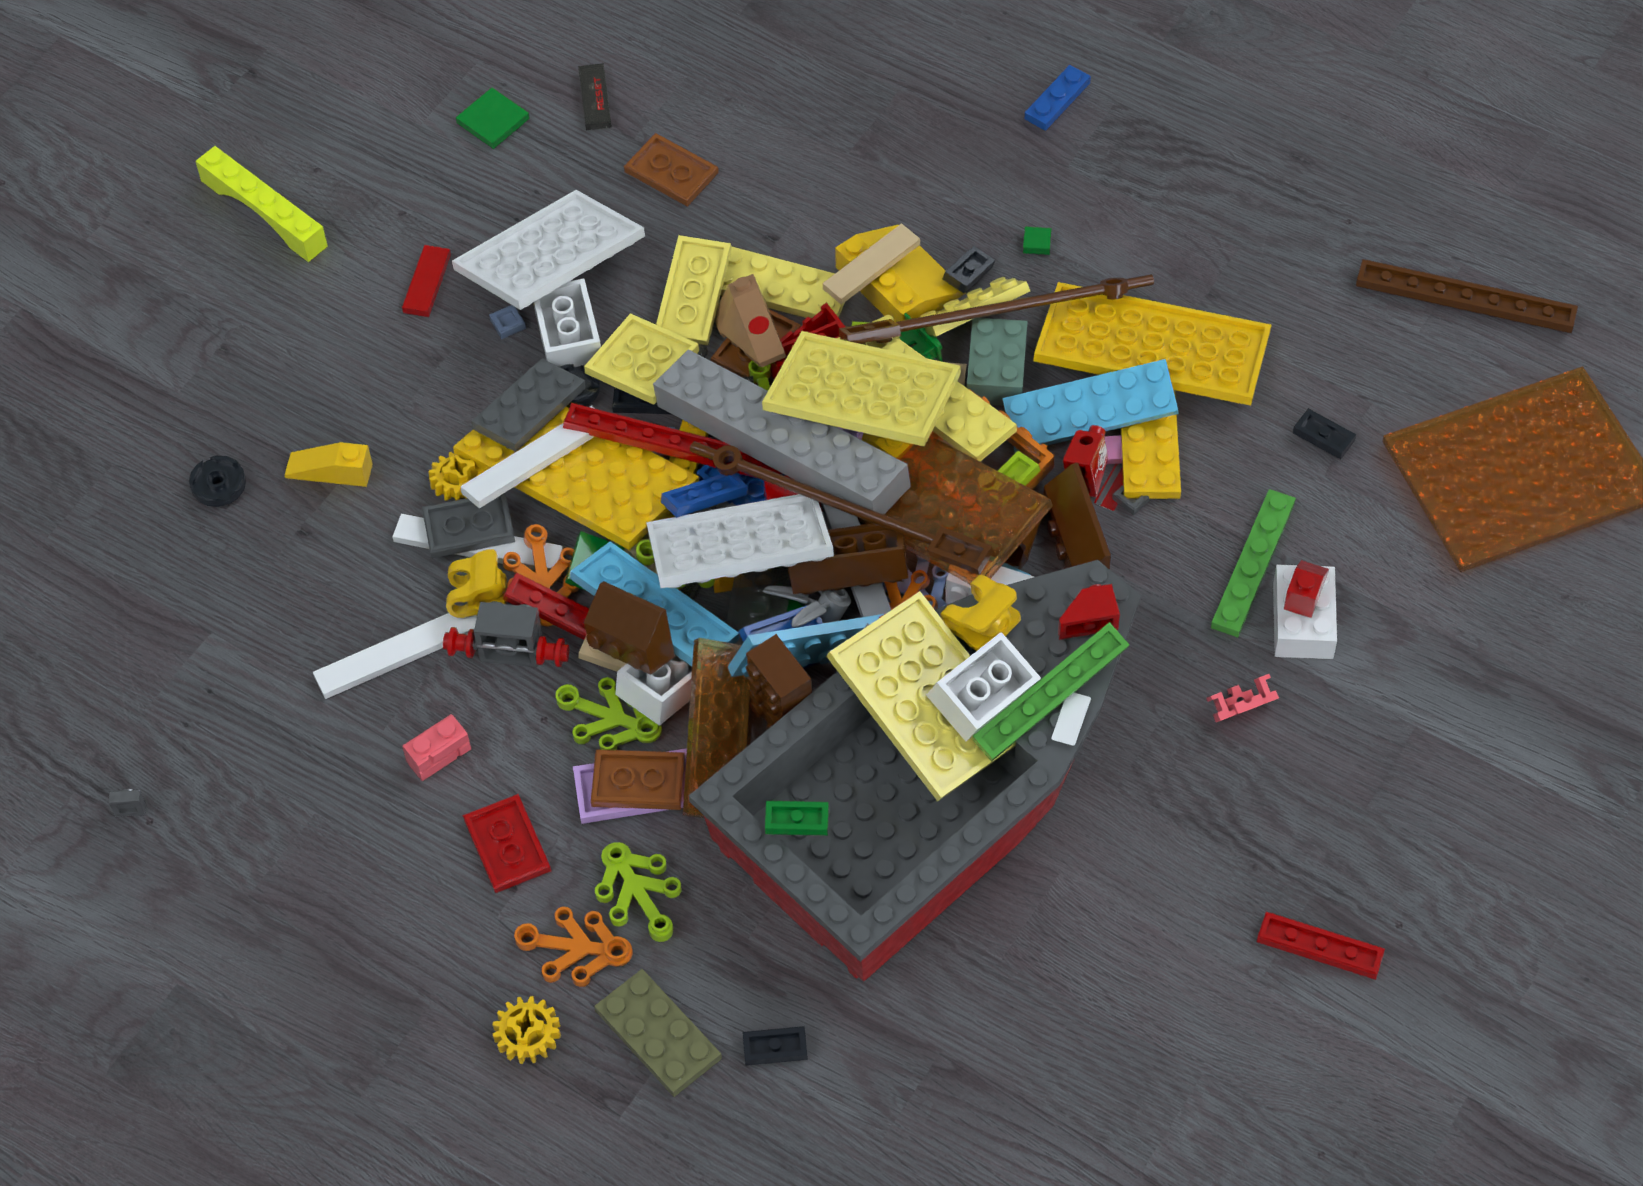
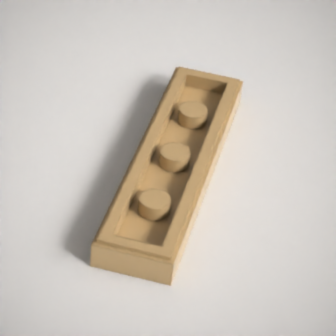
M901 223L822 283L823 290L842 305L920 245V238Z

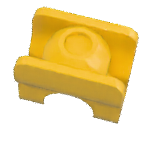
M494 549L480 551L470 558L457 560L450 564L448 579L451 585L457 588L450 591L446 598V608L450 615L457 618L477 615L480 602L490 603L496 601L506 604L507 601L503 600V596L506 592L507 577L497 567L498 555ZM458 572H464V573H467V575L460 576V575H457L456 573H458ZM457 602H463V603H465V602H467V604H465V605H463V606H458V605H455L454 603H457Z
M978 575L970 583L971 593L979 603L969 608H962L951 604L940 613L941 619L951 632L976 651L1000 632L1006 636L1021 621L1020 612L1011 606L1017 600L1016 591L984 575Z

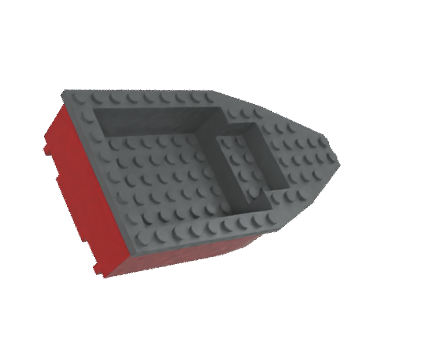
M1099 560L1007 585L1016 591L1017 600L1011 606L1020 612L1021 621L1005 637L1041 679L1095 635L1091 634L1059 640L1058 636L1060 617L1084 588L1096 584H1112L1120 612L1119 628L1117 631L1127 640L1140 604L1141 595ZM972 594L948 605L954 604L962 608H969L979 602ZM945 605V606H943V607H941V608H938V609H936L935 611H936L937 614L940 616V613H941L948 605ZM955 635L970 656L976 652L964 640ZM1121 654L1075 692L1088 696L1091 700L1074 746L1052 740V735L1064 704L1063 702L1019 738L1014 748L939 801L931 794L846 681L835 673L689 795V802L704 815L711 839L719 845L721 852L728 859L731 857L753 878L754 883L818 944L826 946L848 967V972L856 979L859 977L864 982L1014 849L1054 806L1075 757L1102 710ZM766 801L829 802L828 836L765 834Z

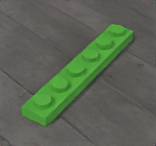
M1271 489L1268 490L1212 620V629L1237 638L1239 637L1295 505V497Z
M1109 622L974 734L972 740L992 762L1129 647V643Z

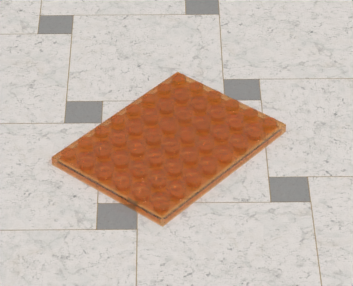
M1583 366L1400 429L1383 437V444L1460 573L1643 508V458Z

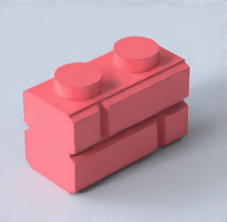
M450 714L402 745L408 765L420 780L424 781L456 760L458 756H462L470 751L471 745L465 729Z

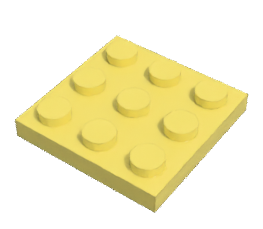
M630 313L584 366L585 374L654 405L657 401L653 383L688 349L697 354L699 352V344Z

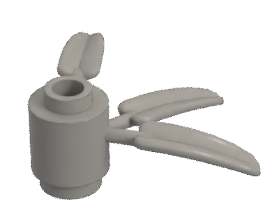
M768 586L763 590L767 594L792 599L805 604L809 603L792 619V627H800L819 616L823 623L839 621L851 603L850 596L844 588L836 591L830 589L818 591L821 594L818 601L808 598V594H793L792 587Z

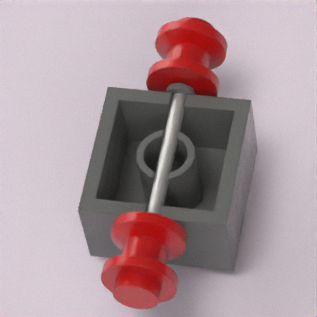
M496 601L490 603L480 602L474 629H470L467 634H459L456 627H451L450 631L445 632L443 637V649L447 650L448 656H454L457 651H463L467 658H473L475 650H478L480 662L537 667L538 665H543L545 660L554 661L556 667H562L563 662H568L570 648L569 645L565 644L564 638H558L556 643H547L546 637L542 633L538 608L526 604L516 606Z

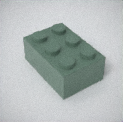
M974 318L972 320L967 388L971 389L981 398L985 396L990 405L1004 406L1002 398L1023 393L1028 321Z

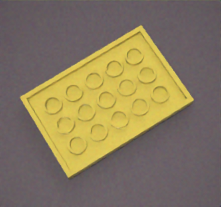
M801 331L764 397L762 408L765 411L925 446L961 374V366Z
M920 591L831 650L826 656L937 801L1016 746V742L1013 743L991 762L972 740V737L965 741L926 696L939 680L969 658L970 655Z

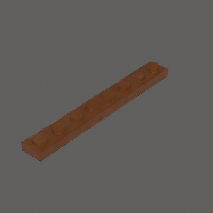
M1362 259L1356 282L1357 287L1572 333L1578 309L1577 305Z

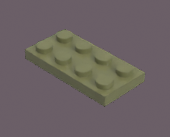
M643 969L594 1006L595 1012L673 1097L722 1059V1055Z

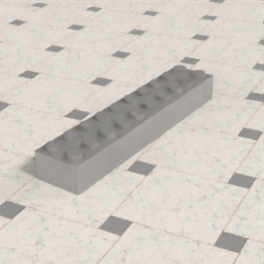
M689 349L653 383L658 407L721 441L735 446L740 451L798 482L883 515L911 487L908 464L838 427L763 410L762 401L768 392L767 390Z

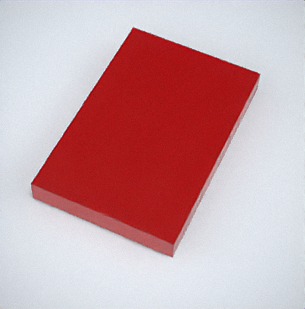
M519 794L463 815L466 827L495 893L551 872L550 864Z

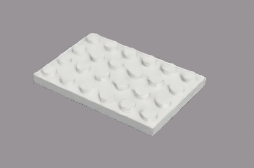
M575 190L452 260L455 271L521 310L541 297L550 294L563 284L570 282L585 271L592 269L607 258L614 256V254L624 248L633 245L636 241L645 237L644 227Z
M800 494L694 513L677 518L673 517L646 522L660 588H677L683 584L693 582L705 583L715 578L736 577L742 573L752 571L763 572L769 568L779 566L790 567L800 562L822 561L827 557L834 556L833 545L819 502Z

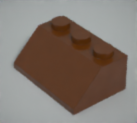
M605 581L599 584L584 621L587 634L586 640L589 646L649 675L675 657L666 609Z

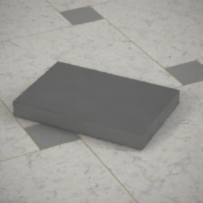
M503 493L481 508H478L468 498L422 507L431 559L515 542L506 493Z

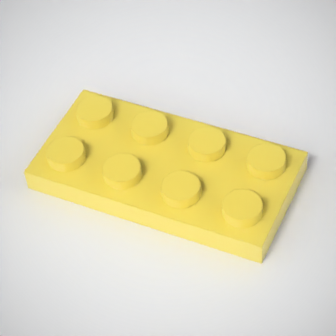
M678 235L656 325L698 344H709L732 250L731 243Z
M1001 277L990 282L991 287L984 290L982 288L972 290L967 293L968 298L961 301L958 299L949 301L943 305L944 309L935 312V310L929 311L920 317L1010 301L1030 292L1027 281H1018L1015 278L1007 280L1005 277ZM972 319L926 327L925 331L930 336H939Z

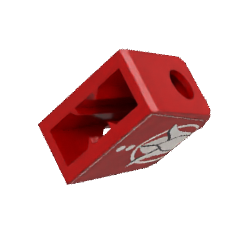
M1098 425L1090 426L1089 431H1076L1063 459L1064 469L1074 463L1079 464L1087 490L1092 497H1097L1108 461L1104 437L1106 431Z

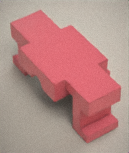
M1270 674L1254 679L1259 692L1258 695L1254 696L1252 689L1242 692L1240 686L1237 685L1227 689L1228 695L1231 694L1232 697L1224 699L1222 692L1207 697L1208 702L1214 701L1218 713L1213 714L1215 722L1217 723L1279 699L1276 690L1270 692L1266 680L1271 678ZM1238 698H1242V699H1243L1242 701L1237 702V699H1238Z

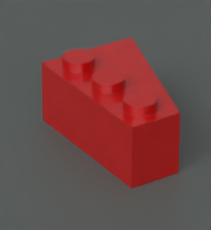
M826 302L821 306V311L813 318L808 316L802 321L803 325L794 333L789 331L780 340L785 354L788 356L801 331L838 338L840 337L839 328H844L845 325ZM787 357L770 364L771 376L774 380Z

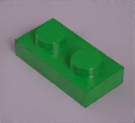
M766 801L765 834L828 836L829 802Z

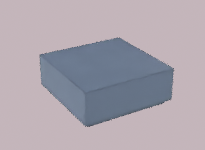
M513 305L489 314L490 321L501 339L526 329L524 320Z

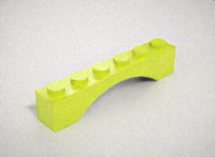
M216 146L212 147L195 161L200 179L204 184L217 194L231 196L254 210L280 235L290 249L307 262L311 261L328 247L322 225Z

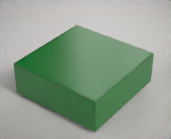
M1025 227L1023 253L1050 255L1052 228Z

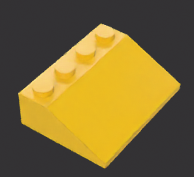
M899 225L856 234L835 247L836 268L841 270ZM920 245L860 290L884 316H892L895 322L905 320V313L914 319L929 311L935 310V312H938L944 308L943 305L966 294V292L962 293L942 279L945 270Z

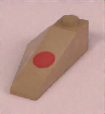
M754 274L740 277L735 282L728 284L715 315V322L720 335L730 339L736 348H741L745 355L761 368L787 357Z

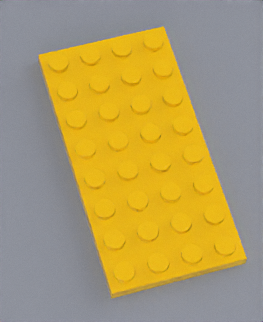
M1058 282L1055 292L1080 288L1081 286ZM1097 295L1050 304L1034 353V361L1101 375L1166 359L1173 390L1251 406L1270 335L1271 324L1123 295L1121 299L1115 300L1107 299L1106 295Z
M565 407L520 449L563 424L569 408ZM475 430L469 432L453 446L454 455H459L461 459L465 460L472 459L475 462V466L483 471L490 469L516 453ZM593 437L514 488L630 550L648 533L646 522L662 520L670 513L661 503L662 493L699 482V476L649 450Z

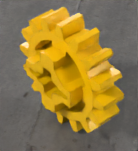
M449 452L448 458L439 456V463L432 462V469L429 470L430 488L435 490L436 496L444 494L445 501H448L451 497L455 498V501L460 500V498L466 499L461 493V486L485 471L476 467L472 459H461L459 455Z
M530 996L528 1003H523L522 998L517 997V1005L515 1006L507 1002V1011L498 1010L497 1015L500 1021H493L492 1024L494 1031H496L493 1033L494 1042L498 1043L499 1052L503 1053L506 1051L507 1059L510 1061L515 1056H518L520 1064L524 1063L526 1057H530L532 1063H536V1055L539 1054L547 1058L546 1049L555 1050L556 1043L554 1039H559L561 1036L558 1029L560 1027L559 1017H555V1009L553 1007L546 1009L545 1000L535 1004L534 996ZM536 1015L540 1016L543 1020H538ZM507 1036L512 1040H516L517 1045L513 1044Z

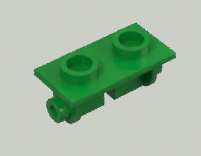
M907 313L904 314L905 320L912 319ZM925 328L901 332L900 340L908 346L915 343L916 345L912 348L927 359L935 360L936 358L938 361L943 362L941 343L935 336L930 337L926 333Z

